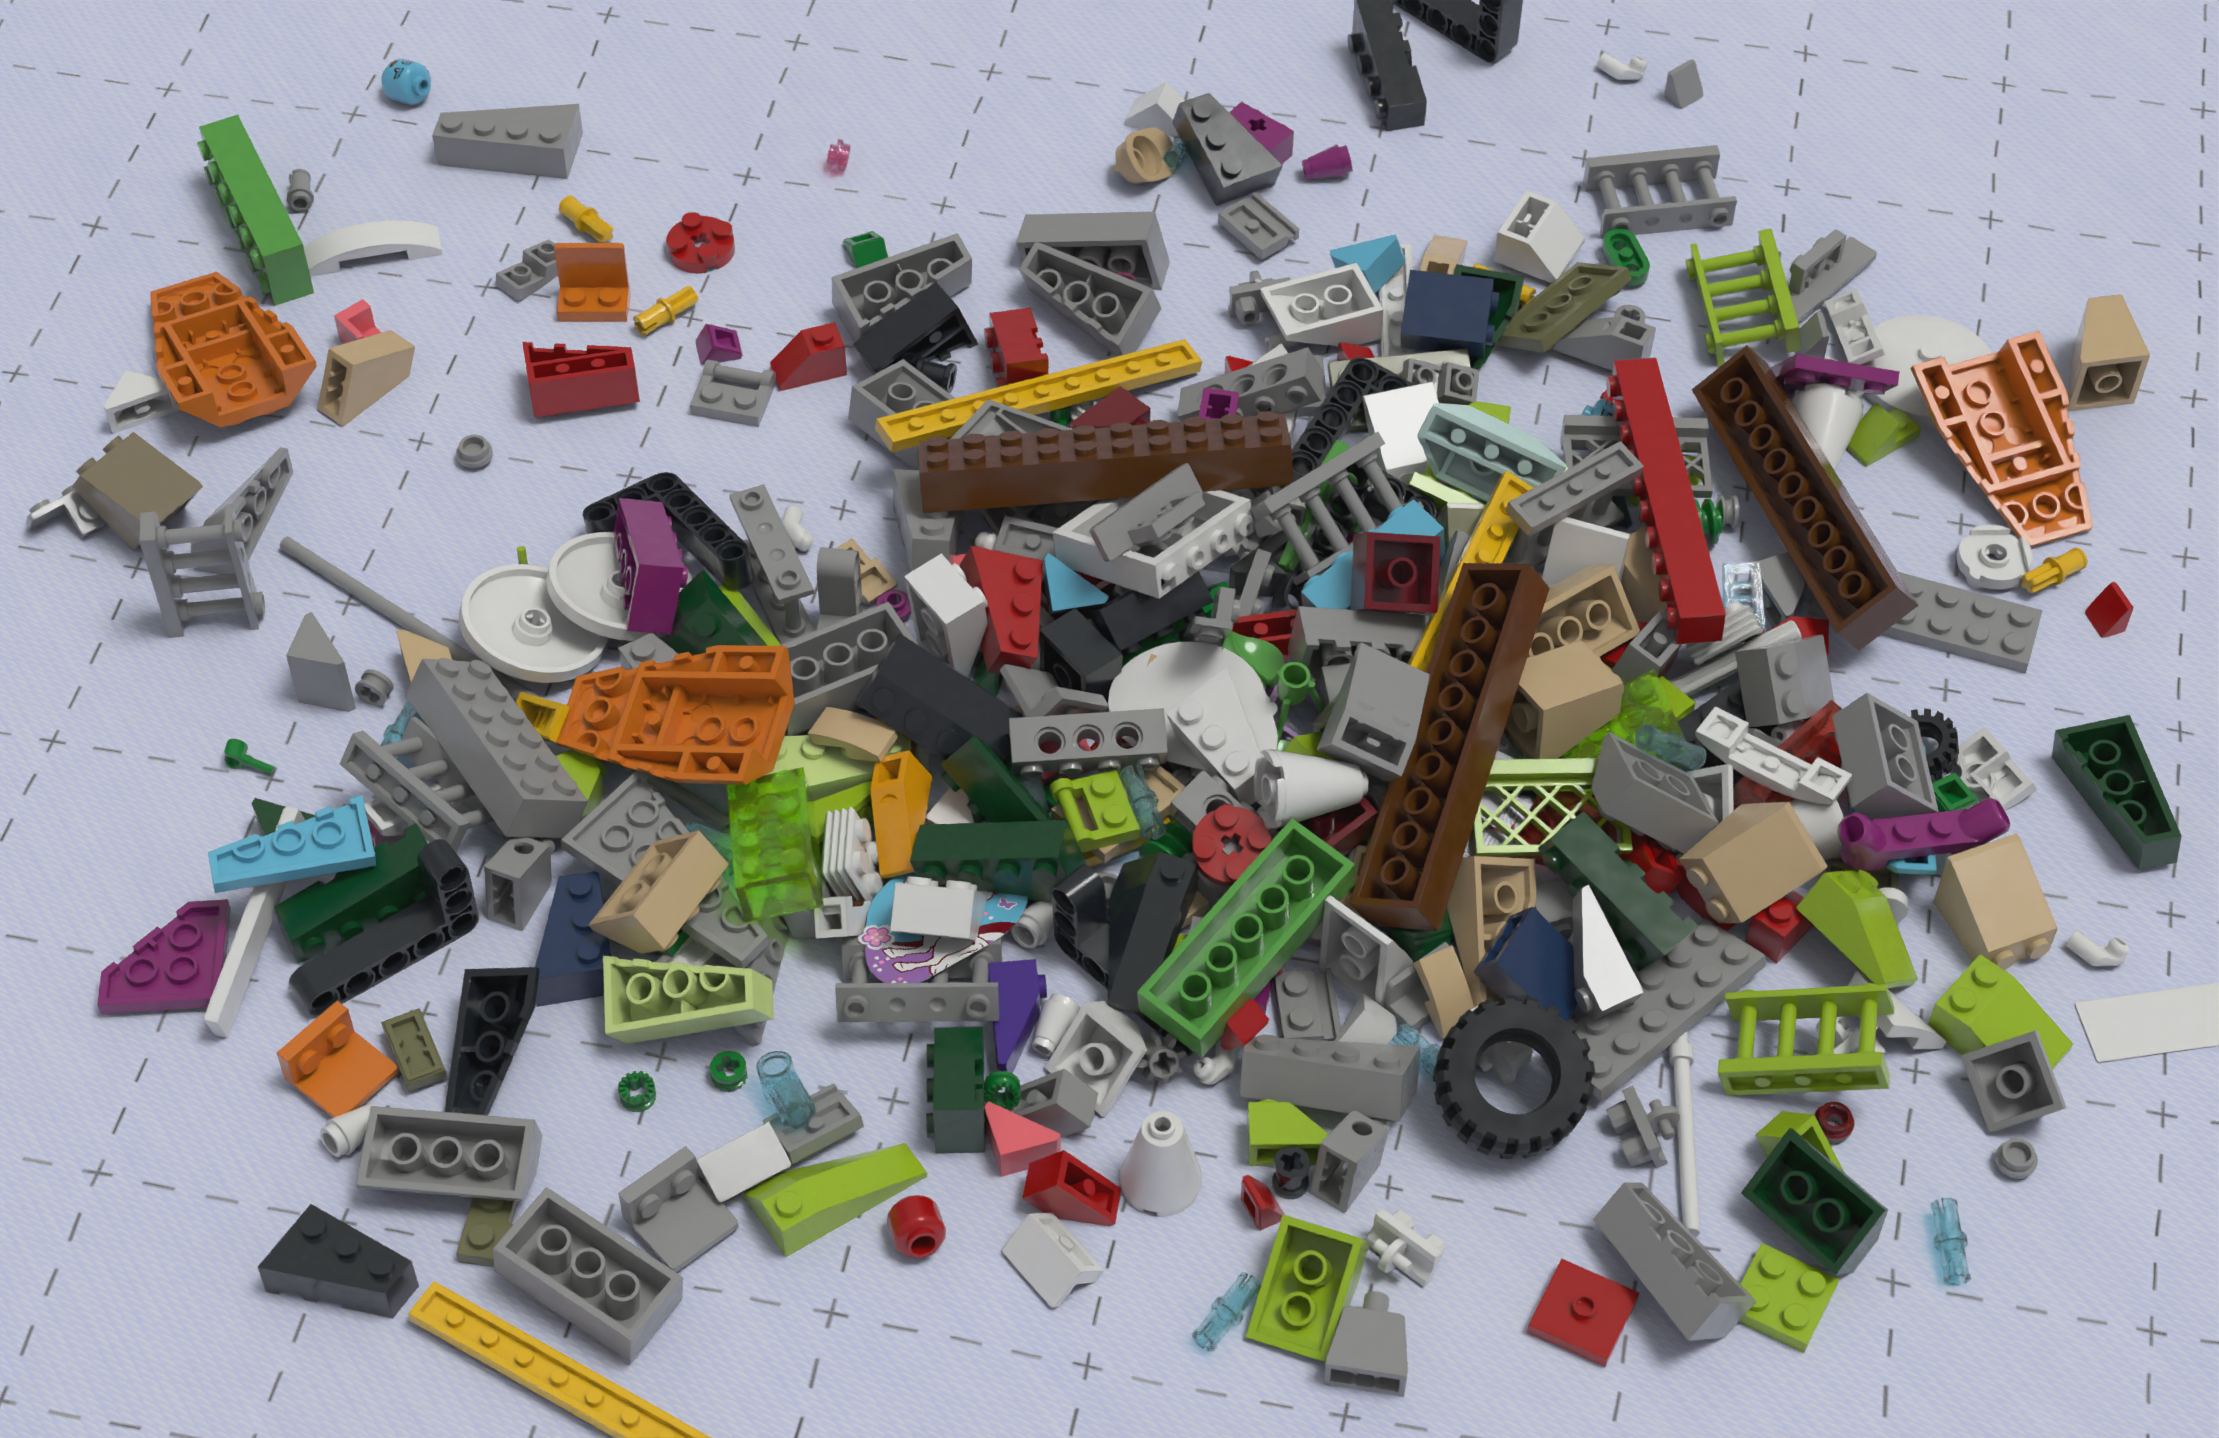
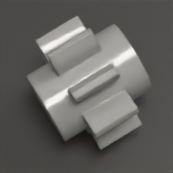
M1151 1031V1037L1144 1041L1147 1051L1137 1067L1144 1068L1143 1075L1147 1081H1151L1154 1076L1162 1078L1164 1083H1168L1169 1077L1175 1072H1183L1179 1066V1058L1186 1056V1052L1181 1046H1175L1177 1039L1170 1033L1165 1038H1162L1155 1031Z

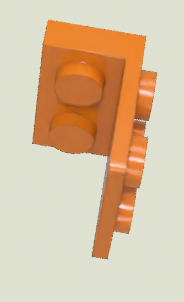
M556 243L554 253L560 285L557 307L558 322H627L630 284L624 244Z
M339 1001L333 1003L276 1053L284 1079L332 1118L359 1108L399 1072L398 1066L354 1031L349 1010Z

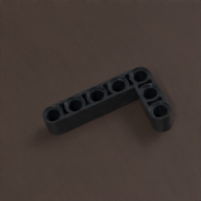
M1395 0L1393 3L1488 63L1495 62L1518 43L1523 0H1480L1479 5L1471 0Z
M1364 357L1353 358L1292 449L1293 482L1321 466L1336 440H1342L1359 411H1365L1362 396L1415 384ZM1279 486V487H1280V489L1282 490L1283 488H1285V487H1287V486Z
M1356 463L1348 466L1346 470L1356 477L1358 485L1353 484L1349 477H1346L1369 515L1382 523L1387 521L1390 513L1363 468H1358ZM1381 469L1403 507L1413 499L1416 502L1421 501L1424 506L1423 509L1434 519L1436 518V506L1429 497ZM1328 483L1321 500L1346 540L1355 519L1334 484L1330 486ZM1333 502L1342 508L1343 516L1335 511ZM1312 516L1304 537L1319 562L1335 553V550L1329 540L1328 546L1321 543L1318 533L1323 534L1325 537L1326 535L1315 517ZM1296 551L1273 596V612L1298 609L1289 602V594L1297 599L1299 606H1303L1301 591L1308 579L1298 585H1295L1292 580L1305 571Z
M662 472L596 501L583 510L582 515L587 534L613 532L619 498L663 502L666 515L671 516V530L676 532L677 540L724 587L728 589H741L750 585L754 580V572L747 544L673 473Z
M436 839L431 841L421 849L417 856L425 898L307 962L293 972L289 979V986L310 1015L320 1016L336 1001L344 1004L465 936L475 928L479 921V913L470 873L467 866L446 840Z
M1081 864L1052 888L1054 937L1058 946L1068 957L1108 990L1109 924L1107 923L1105 885L1093 868L1089 865ZM1136 1014L1163 1038L1169 1034L1149 1017ZM1177 1039L1175 1046H1181L1187 1056L1194 1053Z

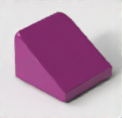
M705 324L696 338L695 344L699 360L703 365L707 359L720 363L738 360L743 356L736 330Z

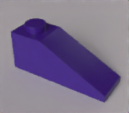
M1036 959L988 963L989 982H998L999 1021H992L997 1071L1014 1072L1039 1018L1040 999L1047 998L1045 974L1038 975Z

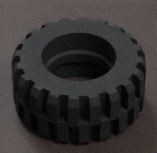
M1515 995L1502 996L1501 1000L1497 1002L1488 999L1479 1003L1478 1007L1473 1011H1466L1447 1033L1436 1057L1437 1062L1433 1071V1081L1436 1082L1434 1095L1437 1105L1442 1106L1444 1111L1442 1117L1448 1127L1453 1125L1458 1131L1457 1137L1465 1144L1468 1141L1478 1146L1476 1151L1486 1155L1490 1151L1499 1153L1502 1159H1513L1515 1155H1523L1524 1159L1536 1156L1542 1150L1549 1151L1557 1146L1562 1139L1573 1131L1585 1114L1586 1107L1592 1098L1594 1085L1592 1084V1077L1595 1074L1594 1061L1588 1058V1052L1591 1049L1586 1038L1580 1040L1576 1031L1579 1027L1571 1018L1567 1022L1559 1016L1561 1010L1552 1004L1547 1009L1538 1005L1539 999L1529 996L1526 997L1525 1001L1516 1000ZM1505 1041L1522 1043L1534 1049L1545 1060L1551 1072L1552 1084L1547 1099L1540 1107L1526 1114H1511L1495 1108L1481 1095L1475 1081V1069L1479 1057L1493 1044Z

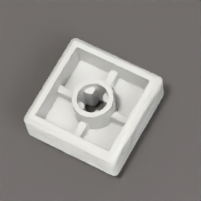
M1739 601L1725 607L1726 617L1722 641L1686 644L1688 645L1686 650L1691 651L1690 657L1695 658L1694 663L1703 665L1764 634L1765 629L1761 627V622L1757 620L1758 616L1754 614V609L1750 606H1743Z
M851 806L848 811L842 808L840 812L835 809L831 813L828 810L825 815L821 874L836 897L852 896V901L869 900L872 902L883 888L878 873L877 845L871 836L869 822L866 818L860 819L855 809Z

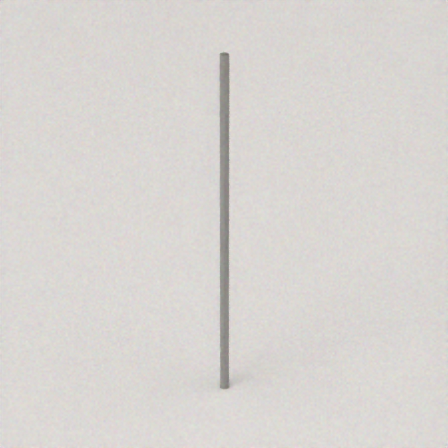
M287 536L280 542V549L408 631L448 647L451 658L455 661H483ZM490 666L493 673L513 698L517 699L520 692L540 697ZM622 766L632 774L636 771L634 769ZM645 773L647 781L651 786L723 832L727 833L733 827L734 820L677 783Z

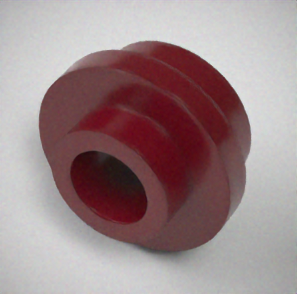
M1828 1102L1816 1110L1814 1115L1828 1141H1843L1852 1134L1855 1123L1847 1106L1839 1102ZM1827 1122H1835L1839 1126H1833Z

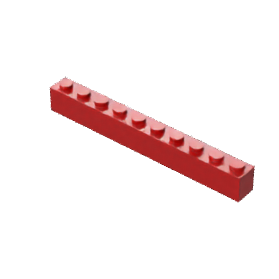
M1657 358L1616 360L1613 362L1612 376H1607L1606 379L1608 397H1614L1612 410L1614 421H1620L1619 441L1644 466L1641 475L1632 480V493L1634 497H1639L1640 499L1638 503L1640 523H1646L1647 526L1645 527V543L1647 549L1653 550L1651 558L1653 574L1660 577L1658 583L1660 602H1666L1667 604L1665 609L1667 629H1673L1677 644L1722 641L1726 613Z

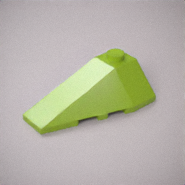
M906 1143L780 1172L742 1194L784 1256L787 1257L927 1177V1172Z

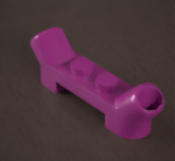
M1988 797L1968 809L1874 820H1870L1864 814L1854 812L1843 817L1838 824L1837 833L1839 841L1842 843L1840 855L1845 864L1858 871L1884 869L1888 860L1944 853L1954 855L1981 846L2008 832L2010 821L1999 801Z

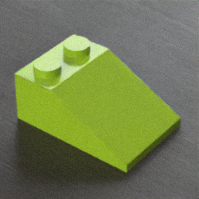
M1863 870L1825 872L1796 908L1874 984H1887L1888 988L1913 985L1918 980L1887 897L1877 888L1878 882L1876 879Z
M1981 954L1935 1003L1928 1023L1947 1041V1045L1962 1055L2037 1030L2052 1070L2073 1047L2072 1041L2017 979Z
M1282 1215L1245 1337L1326 1363V1358L1345 1307L1350 1306L1357 1288L1370 1243L1359 1237Z

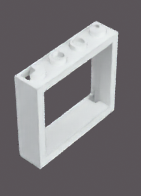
M1217 490L1203 492L1202 498L1206 505L1193 513L1195 518L1206 522L1154 558L1126 550L1114 560L1105 562L1089 532L1091 527L1134 497L1100 500L1052 533L1056 559L1070 569L1156 598H1161L1252 534L1254 527L1250 510L1251 500ZM1161 579L1165 580V584L1161 585Z

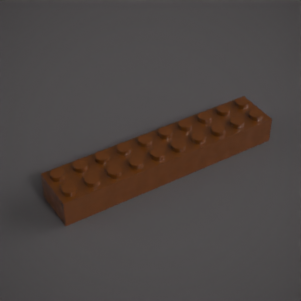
M1746 345L1692 389L1699 404L1838 635L1860 651L1919 606L1767 362Z
M1271 411L1248 417L1228 414L1220 419L1209 420L1201 417H1190L1182 422L1168 423L1165 420H1153L1143 425L1115 423L1110 427L1103 428L1083 425L1073 430L1064 431L1045 428L1037 431V433L1021 434L1017 431H1007L998 436L969 434L959 439H947L938 436L929 438L927 441H919V476L923 513L1136 497L1171 471L1186 463L1190 465L1203 492L1287 486L1293 483L1292 447L1285 414Z
M1463 563L1426 672L1430 674L1415 744L1402 777L1390 780L1349 902L1372 926L1439 931L1550 589L1531 564Z

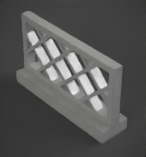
M1564 415L1560 445L1567 468L1570 469L1573 467V464L1576 466L1620 442V421L1615 422L1613 416ZM1672 417L1681 451L1699 453V456L1693 461L1683 456L1687 473H1692L1703 483V485H1691L1694 498H1711L1713 487L1707 443L1708 418ZM1572 450H1590L1592 453L1583 459ZM1632 480L1615 489L1613 496H1633Z

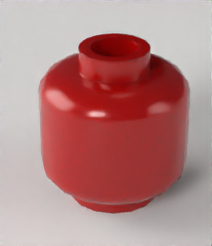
M913 1195L900 1199L892 1206L888 1213L887 1226L896 1249L904 1256L914 1258L927 1257L933 1254L945 1240L946 1227L936 1202L927 1196Z

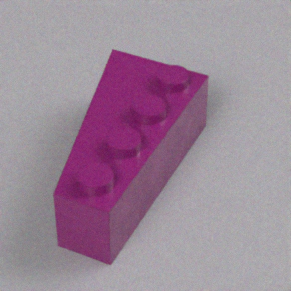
M619 498L613 532L617 561L620 562V583L625 585L626 594L623 596L624 610H629L626 619L627 631L672 634L680 588H685L687 584L688 568L682 564V549L677 548V534L671 530V516L666 515L663 502Z

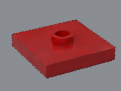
M1561 1259L1528 1325L1527 1332L1606 1367L1638 1301L1640 1293Z

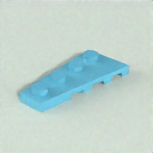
M362 794L350 798L349 804L332 810L331 806L318 810L315 812V817L297 824H294L292 820L278 825L276 832L262 837L255 834L208 852L215 893L376 866L375 852Z

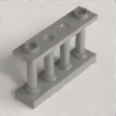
M1711 145L1586 158L1583 178L1586 192L1601 190L1607 209H1603L1600 228L1601 239L1612 229H1625L1634 235L1733 225L1737 204L1736 196L1720 198L1713 180L1716 179L1720 159L1718 146ZM1699 180L1705 199L1687 201L1680 182ZM1667 184L1673 202L1654 204L1648 185ZM1634 187L1640 206L1621 208L1615 189Z
M1379 431L1250 508L1257 522L1270 515L1273 521L1277 519L1307 569L1292 579L1295 585L1307 579L1309 580L1315 575H1322L1328 570L1327 567L1332 564L1338 555L1343 552L1348 553L1353 549V542L1347 543L1319 497L1318 493L1321 491L1317 485L1325 480L1328 481L1330 486L1334 484L1363 533L1371 529L1376 530L1384 523L1376 527L1346 477L1349 475L1346 470L1348 466L1356 463L1358 468H1363L1390 514L1394 509L1402 506L1375 461L1377 455L1374 451L1386 444ZM1297 497L1301 503L1306 502L1335 550V553L1319 562L1289 512L1292 510L1289 502ZM1421 501L1417 502L1422 508H1424Z
M1620 441L1508 502L1505 511L1517 523L1519 529L1502 563L1531 564L1534 569L1545 563L1555 522L1564 517L1606 528L1621 521L1624 518V514L1611 501L1615 489L1639 477L1644 466Z
M765 485L730 494L729 498L748 538L743 541L748 546L754 572V580L750 585L773 635L780 644H784L814 632L815 629L800 598L813 595L814 589Z
M233 504L225 505V524L167 530L166 526L160 527L156 511L140 513L139 542L169 638L184 637V621H190V617L247 612L251 630L259 629V614H265L263 592L256 591L243 541H245L243 519H236ZM224 539H226L229 548L174 554L173 551H167L169 545ZM233 564L235 569L234 574L183 579L181 575L174 574L176 569ZM240 588L242 597L199 602H189L188 599H182L183 593Z
M416 716L410 718L401 741L387 745H379L364 731L352 733L340 765L410 826L417 823L428 842L444 839L457 853L467 829L482 824L488 825L501 838H506L431 730ZM406 755L418 766L407 769L396 758ZM433 778L444 789L434 792L422 781ZM460 801L471 812L460 814L449 803Z
M859 936L842 937L843 979H852L851 983L835 985L837 1022L999 1021L998 982H988V963L1002 962V937L930 977L932 978V983H868V979L878 978L870 971L866 963V945L859 943ZM948 978H972V982L948 983Z

